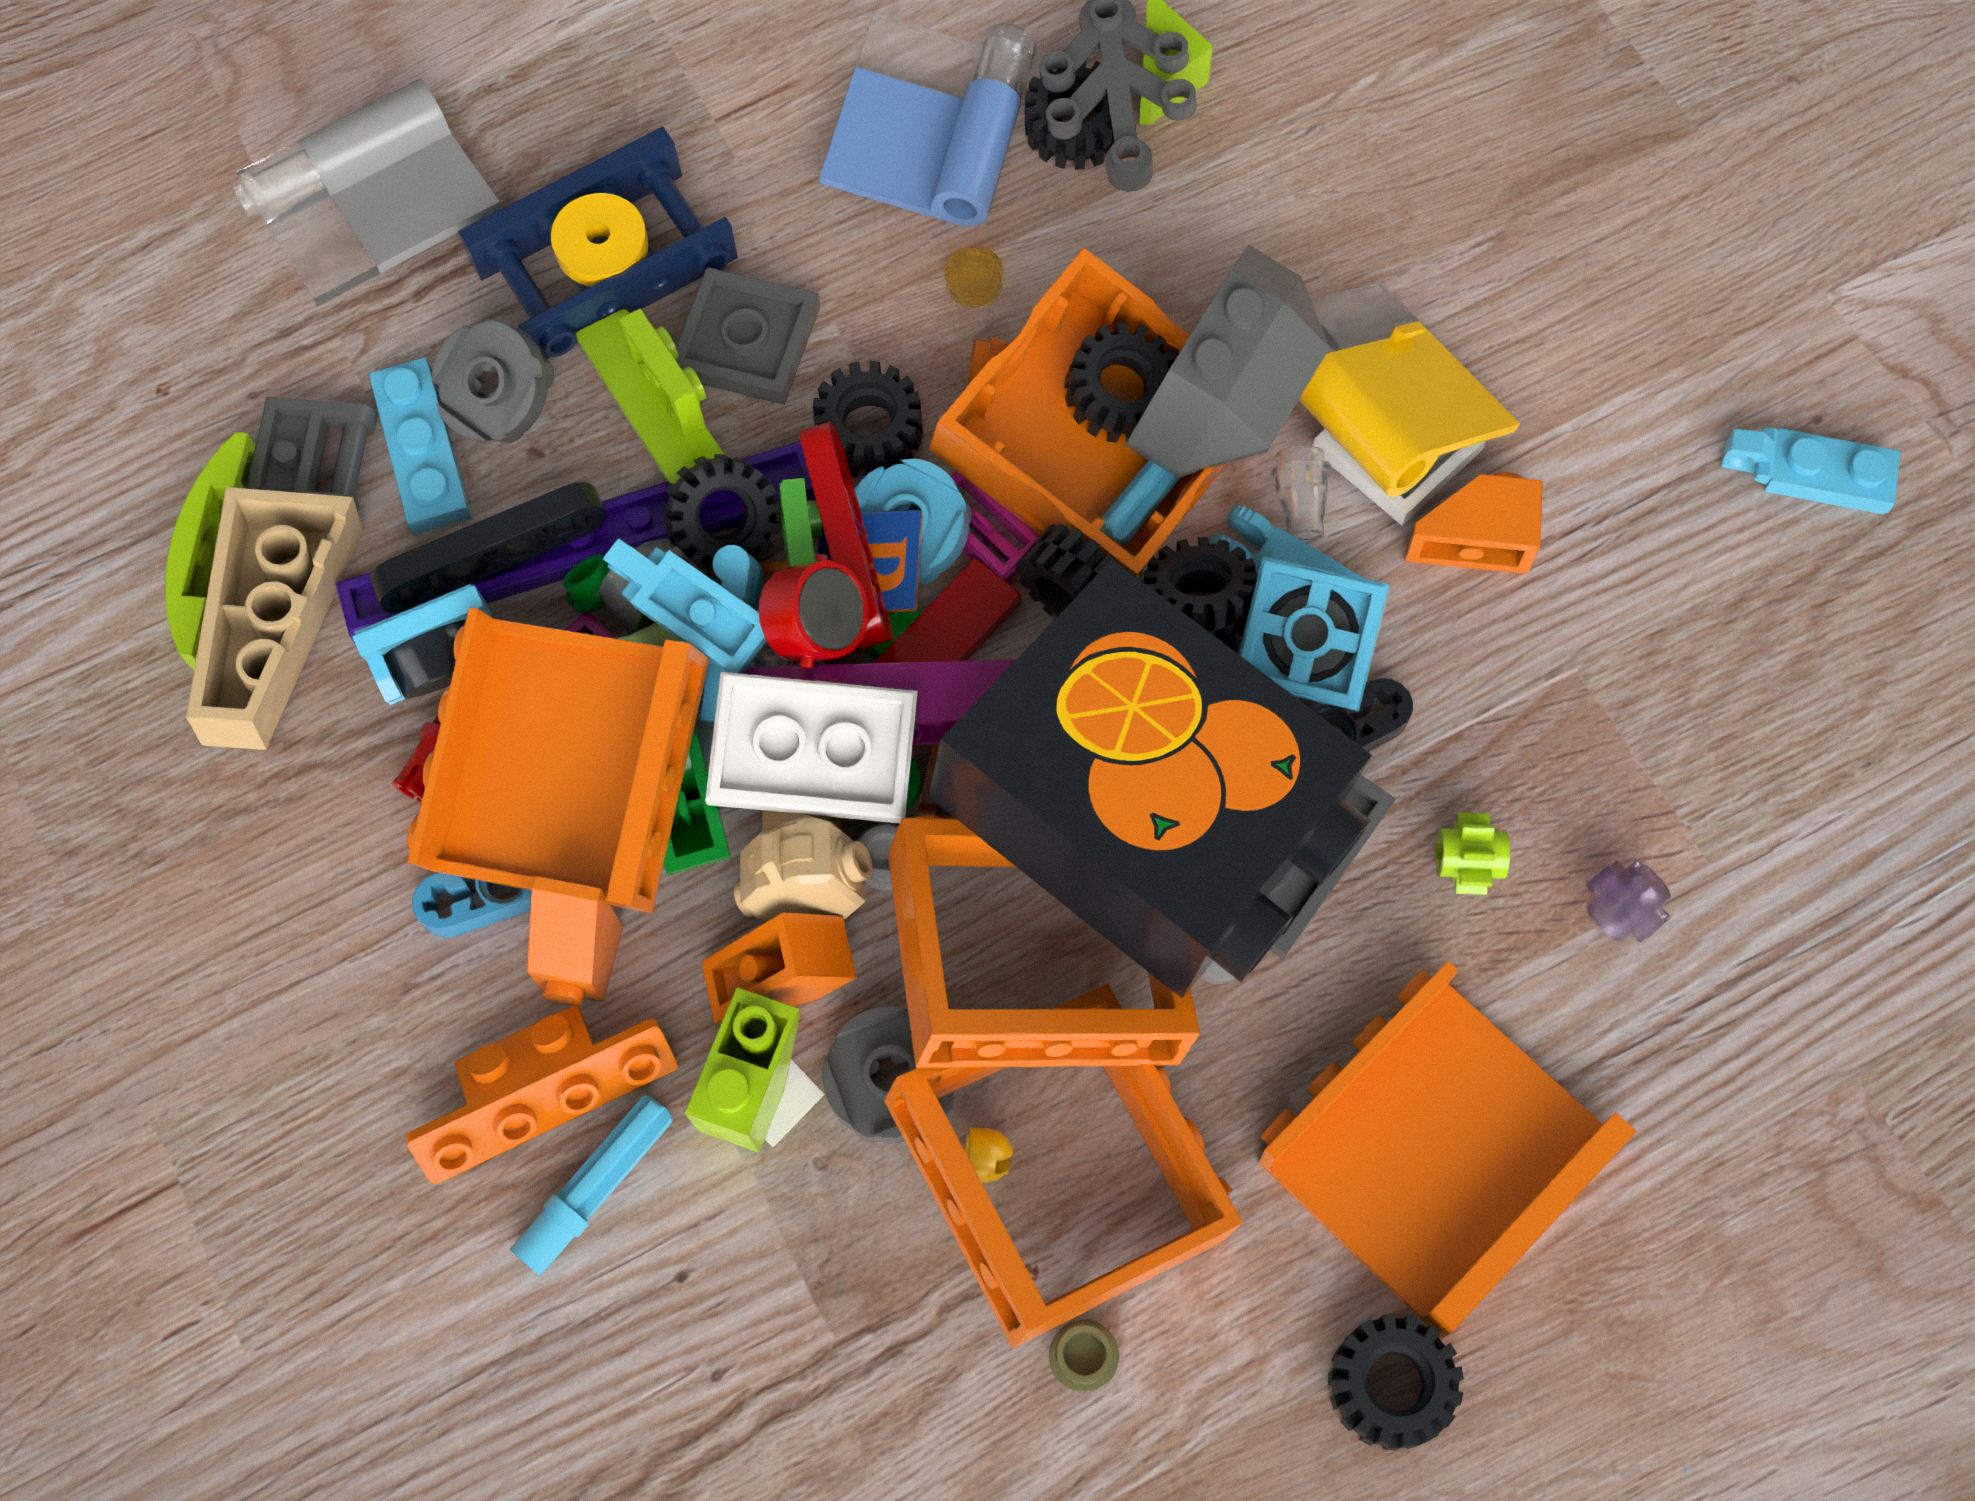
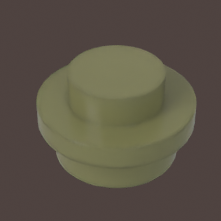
M1091 1320L1072 1321L1064 1325L1055 1334L1049 1349L1050 1367L1056 1379L1072 1391L1088 1393L1099 1390L1109 1383L1117 1370L1119 1363L1117 1342L1111 1332L1100 1323Z

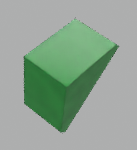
M697 733L692 735L665 855L664 867L668 876L731 858L719 806L707 805L705 801L709 772Z

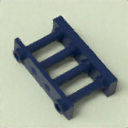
M663 126L458 231L469 261L481 281L501 272L530 318L519 324L518 328L534 339L540 347L543 357L546 359L558 357L570 351L578 343L577 336L575 335L577 331L619 310L626 309L629 313H632L638 309H643L704 276L707 267L723 270L728 263L738 258L732 226L728 219L724 217L704 227L673 182L681 178L682 173L674 141ZM593 193L617 195L630 203L648 194H654L684 238L655 254L648 246V253L645 259L592 287L577 283L582 292L551 308L521 260L548 246H552L551 229L558 213L571 201Z

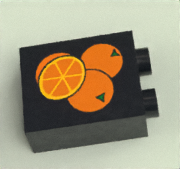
M1112 559L941 738L929 798L1171 991H1174L1183 998L1213 961L1240 983L1260 963L1293 918V916L1267 897L1293 865L1322 886L1346 858L1372 822L1345 801L1372 755Z

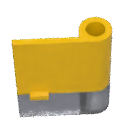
M1382 283L1310 298L1330 349L1299 398V401L1389 497H1397L1414 487L1431 469L1439 455L1514 433L1520 425L1504 406Z

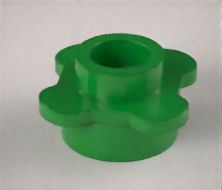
M593 555L582 560L563 579V586L568 591L565 599L569 604L575 603L574 609L577 613H584L588 610L596 611L611 603V600L606 595L605 586L613 571L607 567L609 564L603 560V555Z

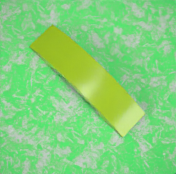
M235 432L208 461L196 479L178 516L168 552L165 575L167 618L178 653L193 671L226 487L246 488L256 446L250 435L244 432Z

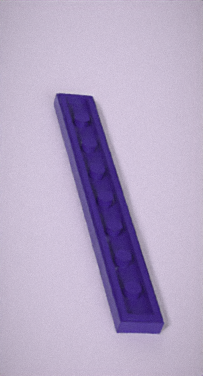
M801 441L741 459L762 473L763 477L772 484L776 491L774 497L779 502V483H782V480L804 478L807 501L816 500ZM668 481L602 501L607 512V519L595 532L476 582L471 586H475L485 601L490 603L562 581L566 574L582 560L598 554L604 557L618 538L636 551L652 544H663L667 548L675 546L676 544L668 534L664 524L668 523L667 517L663 514V502L668 503L670 496L665 492L669 485ZM719 490L708 495L702 502L699 511L700 523L703 529L710 534L740 526L744 518L742 499L737 493L729 490ZM371 572L335 582L347 630L353 642L352 636L355 635L354 632L400 614L385 612L380 608L370 584L369 576Z

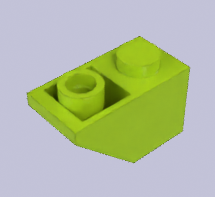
M736 987L685 1111V1115L697 1131L760 1153L785 1090L801 1014L799 1008Z

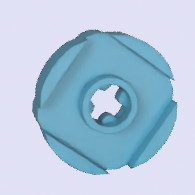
M921 459L901 460L904 464H896L887 469L881 466L871 471L861 480L855 491L861 513L911 511L914 507L922 510L918 585H925L935 581L940 573L948 569L961 554L968 538L972 510L959 486L942 468Z

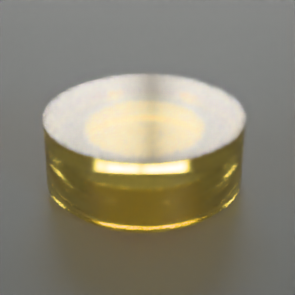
M971 246L958 250L949 258L945 267L947 292L954 301L963 306L981 307L990 304L1000 295L1003 288V266L1001 260L994 252L983 247Z

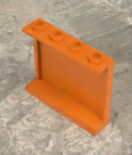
M469 607L465 625L458 630L454 641L456 663L450 688L444 691L439 702L438 717L441 725L435 750L428 755L423 768L425 791L419 814L413 818L409 826L407 845L410 852L407 863L437 873L531 891L535 876L601 888L606 896L605 901H608L611 906L652 914L710 659L690 643L665 639L664 646L662 647L498 620L477 608Z

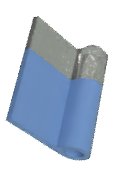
M873 13L819 177V184L956 225L978 226L984 223L990 212L1036 54V43L1033 38L1017 24L1002 23L987 28L982 35L980 45Z

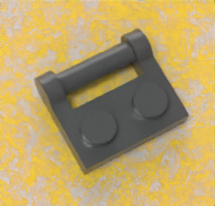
M266 397L246 489L355 498L367 436L372 435L375 431L378 417L377 412L367 405L353 402ZM329 428L342 429L343 433L330 493L315 492ZM354 499V502H355V505H356V508H357V512H358V510H359V502H358L356 499Z

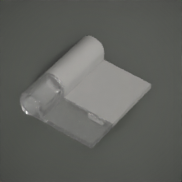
M418 79L237 171L236 174L241 183L232 188L249 219L258 215L262 217L317 306L502 209L499 199L451 134L440 107L422 79Z

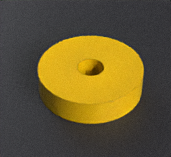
M593 193L571 201L558 213L551 229V243L560 268L569 278L585 286L592 287L613 275L623 272L647 257L649 243L643 218L632 203L617 195ZM597 237H608L604 243H591Z

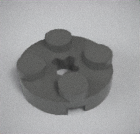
M494 320L483 321L484 323H478L473 327L463 326L455 330L444 341L433 364L432 384L439 385V397L442 403H436L439 414L453 431L468 439L483 442L513 443L521 438L523 433L535 423L541 414L546 402L548 388L554 380L553 367L543 357L540 347L534 339L518 327ZM485 371H497L499 375L498 388L495 393L491 392L486 397L484 393L487 385L481 380L482 375Z
M896 1006L875 1007L849 1019L835 1035L836 1040L829 1049L828 1057H825L822 1069L823 1086L828 1102L836 1117L842 1124L854 1131L860 1139L871 1143H902L905 1140L884 1102L889 1089L886 1085L876 1087L871 1078L880 1073L879 1062L883 1059L891 1058L896 1067L907 1065L910 1071L916 1069L909 1013L906 1008ZM955 1091L938 1098L945 1114L953 1106Z

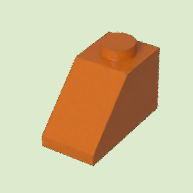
M1499 472L1493 475L1480 474L1415 523L1405 550V562L1528 574L1541 544L1543 480L1526 479L1512 472Z
M535 876L531 894L527 972L538 987L544 990L543 996L551 1001L571 1006L575 1004L578 1006L582 1005L583 998L604 1002L623 926L610 903L605 901L606 896L601 888Z
M782 912L701 961L714 1023H722L736 987L790 1006H798L814 1002L857 978L843 916Z

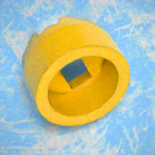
M968 1127L965 1152L981 1183L1000 1180L1008 1174L1012 1165L1009 1158L1012 1156L1014 1149L1010 1141L1000 1131L991 1128Z

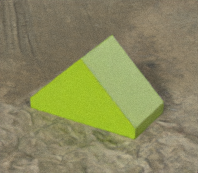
M1147 0L1145 27L1158 35L1167 32H1176L1183 35L1188 42L1189 61L1183 70L1177 73H1165L1156 67L1153 58L1144 54L1143 68L1166 82L1175 79L1187 80L1194 85L1196 91L1209 82L1213 45L1163 0ZM1168 50L1163 54L1173 56L1178 54L1179 51ZM1141 96L1139 125H1151L1161 118L1164 113L1161 107ZM1175 97L1170 101L1173 103H1181L1186 98Z

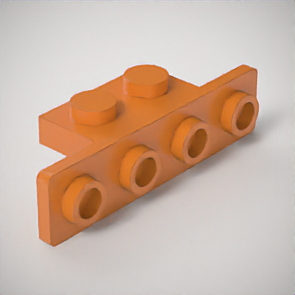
M575 1004L554 1015L544 1017L537 1023L492 1044L482 1046L475 1052L454 1061L467 1105L408 1132L405 1135L408 1149L429 1182L438 1184L674 1072L678 1068V1063L656 1019H647L595 1044L587 1022L578 1005Z

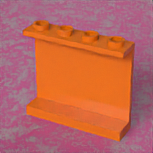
M1449 961L1433 977L1425 969L1421 970L1397 996V999L1405 1006L1389 1022L1381 1015L1375 1017L1352 1043L1360 1052L1343 1069L1333 1061L1312 1082L1307 1091L1314 1099L1298 1116L1287 1108L1262 1134L1261 1139L1269 1146L1264 1150L1258 1162L1428 1327L1433 1325L1442 1332L1438 1336L1441 1340L1451 1334L1637 1132L1616 1112L1605 1122L1601 1123L1449 984L1458 969Z

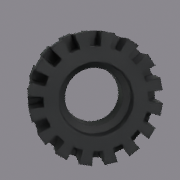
M1085 61L1075 71L1073 85L1062 92L1047 90L1042 84L1041 75L1040 79L1033 76L1030 80L1029 91L1025 92V135H1028V144L1031 149L1039 148V158L1046 163L1054 155L1056 156L1055 167L1065 169L1067 160H1074L1075 170L1085 169V159L1089 158L1095 167L1103 163L1104 152L1107 154L1109 148L1114 144L1107 93L1092 109L1097 113V116L1089 121L1082 122L1080 132L1070 139H1058L1052 136L1048 130L1046 110L1049 104L1060 98H1070L1101 62L1095 61L1092 69L1086 68ZM1057 68V71L1054 72L1052 70L1049 73L1058 75L1063 73L1065 69ZM1059 118L1056 119L1058 122H1066Z
M1118 322L1113 333H1111L1107 324L1098 328L1094 337L1089 334L1083 340L1080 348L1077 349L1065 378L1064 388H1069L1065 400L1067 407L1077 406L1073 418L1079 425L1086 419L1091 422L1087 432L1094 437H1097L1100 429L1108 431L1107 442L1117 443L1121 434H1125L1126 441H1128L1177 358L1173 349L1165 354L1161 352L1166 340L1159 334L1152 342L1144 338L1149 329L1147 327L1138 325L1133 335L1128 334V322ZM1111 365H1121L1132 369L1143 380L1144 394L1132 402L1121 401L1110 396L1101 385V372Z
M858 361L849 364L850 375L846 377L840 368L832 372V386L825 381L821 383L818 388L819 398H814L812 406L814 426L827 421L833 423L841 439L852 477L857 478L859 468H865L867 475L881 466L887 469L896 465L897 459L899 461L913 459L912 449L918 451L921 445L923 424L918 391L914 392L913 382L908 376L900 381L899 369L891 365L886 373L882 374L880 362L870 361L869 371L861 372ZM864 406L883 408L891 416V422L887 428L869 435L850 431L845 421L849 413Z
M714 454V459H707L705 456L694 459L696 465L690 469L683 466L677 472L680 476L676 484L670 482L665 491L670 495L668 503L663 502V514L667 517L668 522L664 524L677 547L695 564H702L711 571H714L713 558L715 554L726 545L739 546L759 561L756 554L761 549L767 553L774 545L769 538L772 532L779 534L781 523L776 520V513H782L780 502L774 497L776 491L772 484L763 477L762 473L744 460L737 457L732 459L725 454ZM719 490H729L737 493L742 499L744 518L740 526L732 533L722 536L712 535L706 532L700 523L699 511L701 504L711 493Z
M1051 524L1019 559L1015 570L1021 576L1019 578L1021 585L1031 589L1028 595L1034 602L1040 601L1044 605L1043 611L1049 616L1055 614L1058 617L1112 559L1114 561L1117 560L1110 553L1104 555L1098 550L1100 544L1095 540L1091 539L1089 542L1084 540L1083 532L1075 528L1070 532L1067 525L1059 524L1056 527L1055 524Z
M1198 537V546H1189L1187 539L1176 541L1177 551L1175 552L1167 545L1160 549L1159 559L1152 557L1147 563V570H1144V583L1216 638L1221 639L1224 644L1230 645L1235 642V632L1243 636L1257 582L1256 564L1252 558L1246 559V551L1238 546L1229 552V542L1219 539L1215 547L1209 546V537ZM1194 591L1215 592V594L1206 596H1193L1186 593Z
M1386 1314L1376 1320L1369 1319L1359 1325L1344 1339L1340 1347L1336 1349L1331 1360L1334 1363L1332 1370L1328 1372V1385H1332L1333 1396L1330 1397L1333 1409H1339L1344 1418L1340 1422L1348 1431L1353 1429L1361 1436L1359 1440L1370 1446L1377 1444L1383 1446L1382 1450L1396 1451L1401 1448L1410 1449L1422 1445L1437 1437L1438 1433L1451 1424L1456 1417L1453 1415L1455 1408L1461 1405L1464 1392L1459 1391V1382L1464 1379L1462 1366H1455L1452 1358L1457 1353L1451 1343L1446 1346L1438 1338L1442 1332L1433 1325L1426 1328L1418 1324L1420 1318L1410 1315L1404 1318H1395V1314ZM1399 1355L1411 1361L1417 1368L1421 1377L1422 1389L1417 1402L1411 1408L1401 1411L1391 1410L1379 1404L1373 1397L1368 1384V1375L1372 1364L1381 1356Z

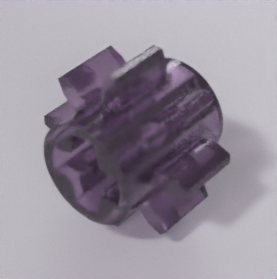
M1616 860L1612 865L1608 864L1587 883V887L1597 895L1586 906L1590 917L1602 931L1617 941L1624 940L1631 933L1638 942H1642L1671 918L1660 907L1671 897L1668 887L1651 868L1640 861H1634L1625 869Z

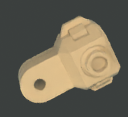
M762 810V831L740 852V879L734 885L735 900L738 908L745 916H755L757 919L764 920L765 922L782 912L843 916L844 920L866 901L865 880L872 876V860L862 842L853 841L841 831V818Z

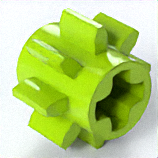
M1458 812L1457 821H1453L1452 828L1438 829L1435 846L1437 876L1450 877L1451 881H1455V894L1487 895L1488 886L1493 884L1492 879H1506L1510 863L1509 835L1507 830H1495L1494 825H1490L1489 813Z

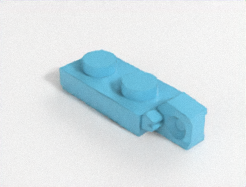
M1762 428L1761 432L1733 429L1732 434L1724 444L1721 467L1755 473L1754 480L1765 484V492L1878 514H1888L1896 501L1900 451L1783 428Z
M618 538L604 556L603 560L609 564L607 567L629 583L621 594L631 602L635 609L682 642L693 645L706 655L712 663L725 672L743 674L766 643L759 622V612L670 550L665 553L656 547L651 555L646 558Z

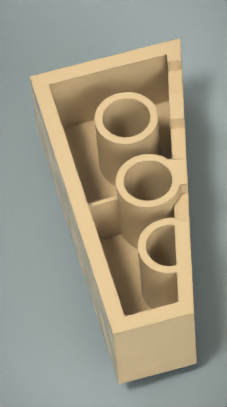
M226 487L186 718L202 746L267 750L337 592L335 582L342 580L363 533L353 497Z

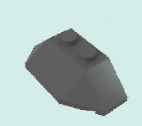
M1248 245L1175 359L1125 446L1177 477L1267 452L1330 349L1302 277Z

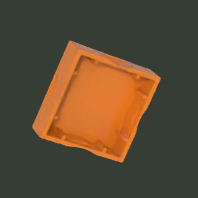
M1083 248L1033 307L1030 317L1019 335L1004 350L986 363L939 419L928 450L1039 535L1051 524H1055L1056 527L1059 524L1067 525L1070 532L1075 528L1083 532L1084 540L1087 542L1091 539L1095 540L1100 544L1098 550L1104 555L1110 553L1117 560L1118 564L1138 578L1147 567L1149 560L1157 554L1226 464L1197 470L1196 473L1182 476L1128 544L1118 545L1100 531L1105 523L1101 519L1149 459L1125 446L1127 443L1125 434H1121L1117 443L1107 442V430L1100 429L1097 437H1094L1087 432L1091 425L1088 419L1079 425L1073 418L1077 406L1067 407L1065 397L1069 388H1064L1065 378L1077 349L1080 348L1083 340L1089 334L1094 337L1098 328L1108 324L1111 333H1113L1118 322H1128V334L1133 335L1138 325L1149 328L1144 338L1150 342L1159 334L1166 340L1161 350L1163 354L1173 349L1176 356H1178L1191 334L1169 319L1149 296L1087 249ZM1111 365L1101 372V385L1110 396L1121 401L1132 402L1144 394L1143 380L1132 369L1121 365Z

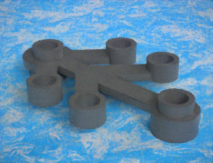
M1089 0L1084 4L1079 14L1081 32L1064 51L1050 52L1041 59L1039 68L1042 84L1047 90L1052 92L1065 91L1073 85L1075 71L1097 49L1101 50L1102 62L1070 98H1060L1049 104L1046 110L1048 130L1052 136L1058 139H1070L1076 136L1082 128V120L1107 93L1114 144L1107 151L1105 159L1108 180L1118 190L1126 192L1137 191L1145 187L1152 179L1153 160L1150 148L1137 138L1130 90L1161 107L1164 115L1175 121L1188 119L1194 114L1197 107L1196 90L1194 85L1187 80L1175 79L1166 82L1125 58L1123 45L1126 44L1153 58L1156 67L1160 71L1177 73L1188 64V42L1179 33L1167 32L1158 35L1137 23L1134 6L1129 0ZM1168 50L1179 51L1178 54L1173 56L1163 54ZM1057 68L1065 69L1063 73L1058 75L1049 73ZM1175 97L1187 98L1183 103H1173L1170 101ZM1063 115L1073 117L1067 122L1056 121L1058 117ZM1129 157H1134V158H1136V159H1134V160H1132V161H1123V160H1122V159L1129 158Z

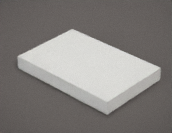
M721 672L706 789V804L900 823L901 819L906 816L918 691Z

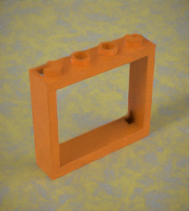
M921 815L915 818L901 819L888 852L916 1068L1139 1066V1064H1154L1155 1066L1179 1065L1200 1034L1192 991L1190 989L1181 998L1149 972L1148 977L1155 1009H949L928 866H1016L957 819H943L937 815Z
M1105 984L1051 1009H1122L1109 984ZM1139 1064V1066L1103 1067L1193 1229L1047 1303H1044L938 1101V1098L1006 1067L916 1068L895 1078L884 1102L1012 1349L1222 1243L1243 1224L1228 1196L1233 1189L1224 1179L1218 1178L1204 1154V1141L1199 1129L1192 1120L1183 1117L1170 1094V1081L1162 1065Z

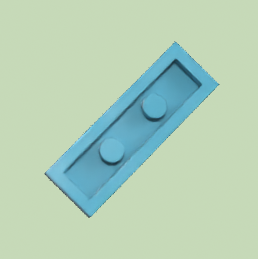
M421 358L369 373L407 524L413 535L471 519L472 515L449 430L436 406V403L441 404L436 384H432V368L427 358Z

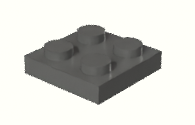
M707 267L676 345L679 359L676 362L681 369L690 366L695 371L702 385L785 405L820 309L819 294Z

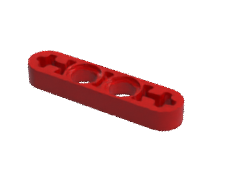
M831 421L802 430L800 432L801 444L831 559L833 562L847 566L853 571L862 583L868 600L869 622L864 639L858 646L864 650L893 640L891 621L886 610L876 568L869 569V565L873 564L874 560L847 457L838 432Z

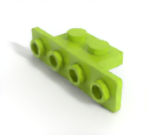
M622 309L576 332L577 342L668 483L676 484L680 478L677 472L683 466L690 469L696 465L694 459L705 456L707 459H714V454H724L704 422L699 404L707 398L704 388L695 371L690 366L681 369L676 362L679 359L677 349L663 326L654 329L641 309L632 313Z

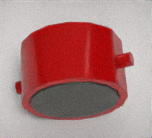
M816 554L815 562L790 566L775 572L764 585L759 600V622L766 641L780 657L799 662L801 669L812 670L814 661L840 658L856 649L864 639L869 622L868 600L862 583L850 568L828 560V556L825 554Z

